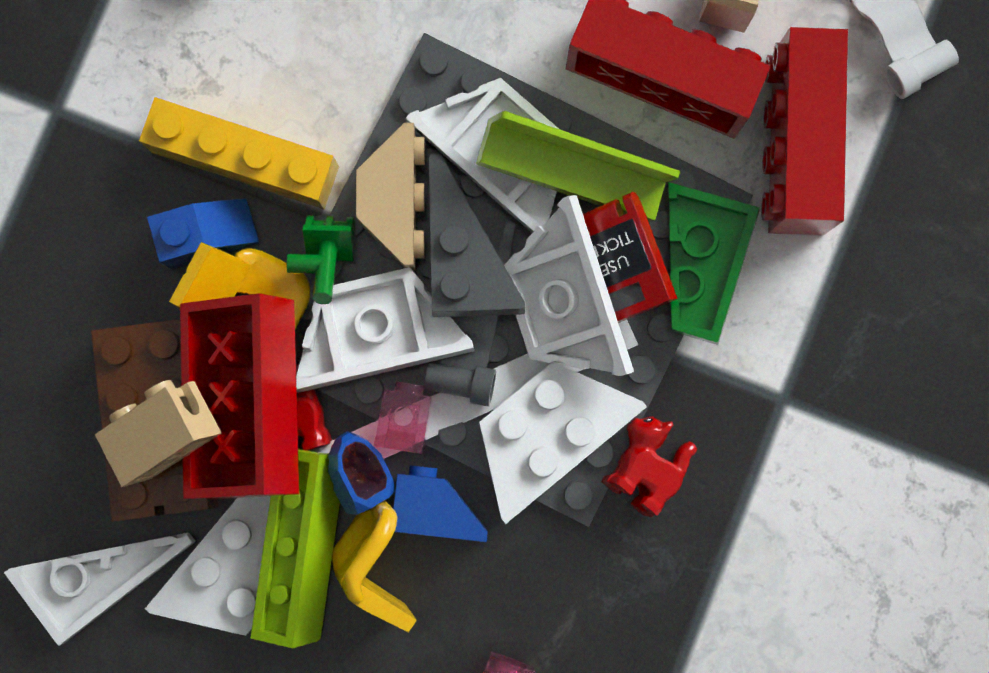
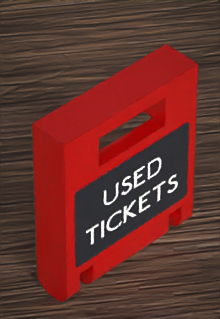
M635 192L623 196V203L627 214H624L619 199H615L583 214L609 295L639 283L645 298L641 302L616 311L615 315L618 323L678 299L641 201Z

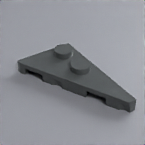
M429 154L432 316L459 317L525 314V301L441 154Z

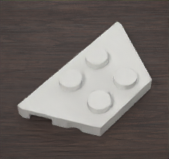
M502 78L480 85L477 90L470 93L462 92L447 98L444 103L419 112V110L411 112L405 118L407 123H414L416 131L421 136L425 137L430 144L531 233L538 226H544L550 219L557 191L476 165L488 119L502 111H508L559 129Z
M577 195L564 197L557 204L559 207L544 226H538L527 238L525 247L520 252L514 253L504 265L525 301V314L516 315L529 358L547 363H565L568 367L584 370L591 368L612 372V375L616 376L632 373L634 370Z
M410 267L348 281L333 286L332 301L329 304H318L315 301L311 310L313 316L310 326L306 329L302 344L303 353L296 375L297 393L470 353L474 352L472 340L467 334H464L451 317L432 316L431 293Z
M553 362L483 418L479 423L501 519L505 524L647 408L644 402Z
M270 496L237 498L147 605L145 610L150 614L244 636L249 634L252 630Z

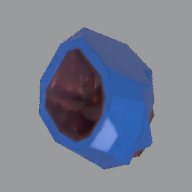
M349 431L335 439L329 452L328 473L334 484L333 490L346 514L358 515L386 500L395 492L393 477L381 453L368 440Z

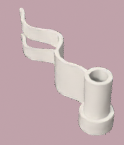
M851 0L857 12L872 22L882 38L886 52L892 61L891 64L885 67V76L890 88L900 99H904L919 91L922 83L959 63L957 51L951 42L943 40L937 44L935 43L928 31L922 12L914 0Z

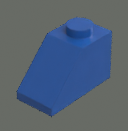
M246 198L192 203L147 217L159 262L170 269L189 265L201 242L227 253L260 244Z
M409 465V474H397L393 508L398 517L395 532L487 542L488 530L451 483L445 478H437L438 468Z

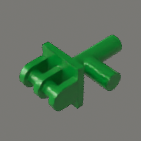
M307 215L305 225H303L306 254L287 255V273L315 274L313 300L318 304H329L332 301L336 261L354 260V216H347L346 221H335L334 216H327L326 220H315L314 215Z

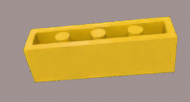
M154 97L139 142L151 153L324 210L339 169V165L333 155Z

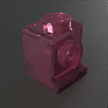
M396 382L394 391L384 389L374 446L424 454L433 401L432 397L423 395L424 386ZM403 407L409 408L413 414L411 423L406 426H400L395 421L396 411Z

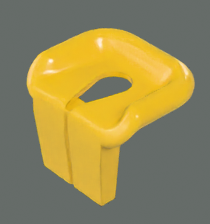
M201 242L186 269L187 273L182 276L169 302L180 309L181 303L235 297L236 293L247 295L261 293L294 300L296 329L310 300V284L304 273H287V262L264 251L247 248L242 249L233 256Z
M384 500L373 508L355 516L333 548V568L337 581L350 602L362 610L409 633L417 620L406 604L366 578V575L391 540L397 526V514L388 502Z

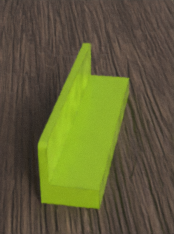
M502 111L488 119L476 165L569 196L577 195L578 199L599 206L619 199L624 214H627L623 203V196L635 192L641 201L648 222L656 220L665 183L678 179L680 175L679 170L508 111Z
M298 449L299 494L270 496L250 637L251 639L288 648H296L318 642L321 638L340 501L333 490L334 484L328 473L329 453H317Z

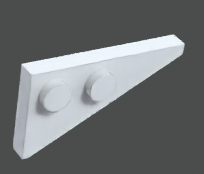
M187 532L9 568L4 574L56 644L60 646L196 541Z

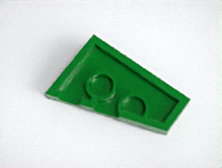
M668 182L670 277L678 298L671 301L672 332L718 345L760 207Z

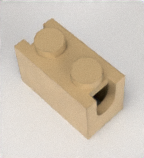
M166 380L154 385L144 392L147 400L138 406L130 404L115 411L109 416L111 424L95 434L121 487L152 479L221 434L195 381L187 382L179 388H175L172 380Z

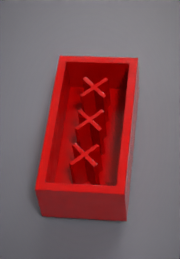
M588 0L570 42L565 69L735 139L750 118L771 65L761 62V56L749 49L738 47L732 50L717 44V39L705 31L692 29L688 32L673 26V21L661 13L648 11L644 14L629 8V3L626 0Z
M790 27L782 40L775 43L773 55H767L765 63L771 65L765 83H772V100L765 102L763 123L765 129H771L770 146H765L763 151L762 170L763 174L770 175L769 192H764L762 196L761 217L762 220L769 221L768 233L825 235L844 221L848 29Z
M258 293L181 303V386L187 382L195 381L221 431L220 435L183 458V499L298 495L299 466L294 300Z

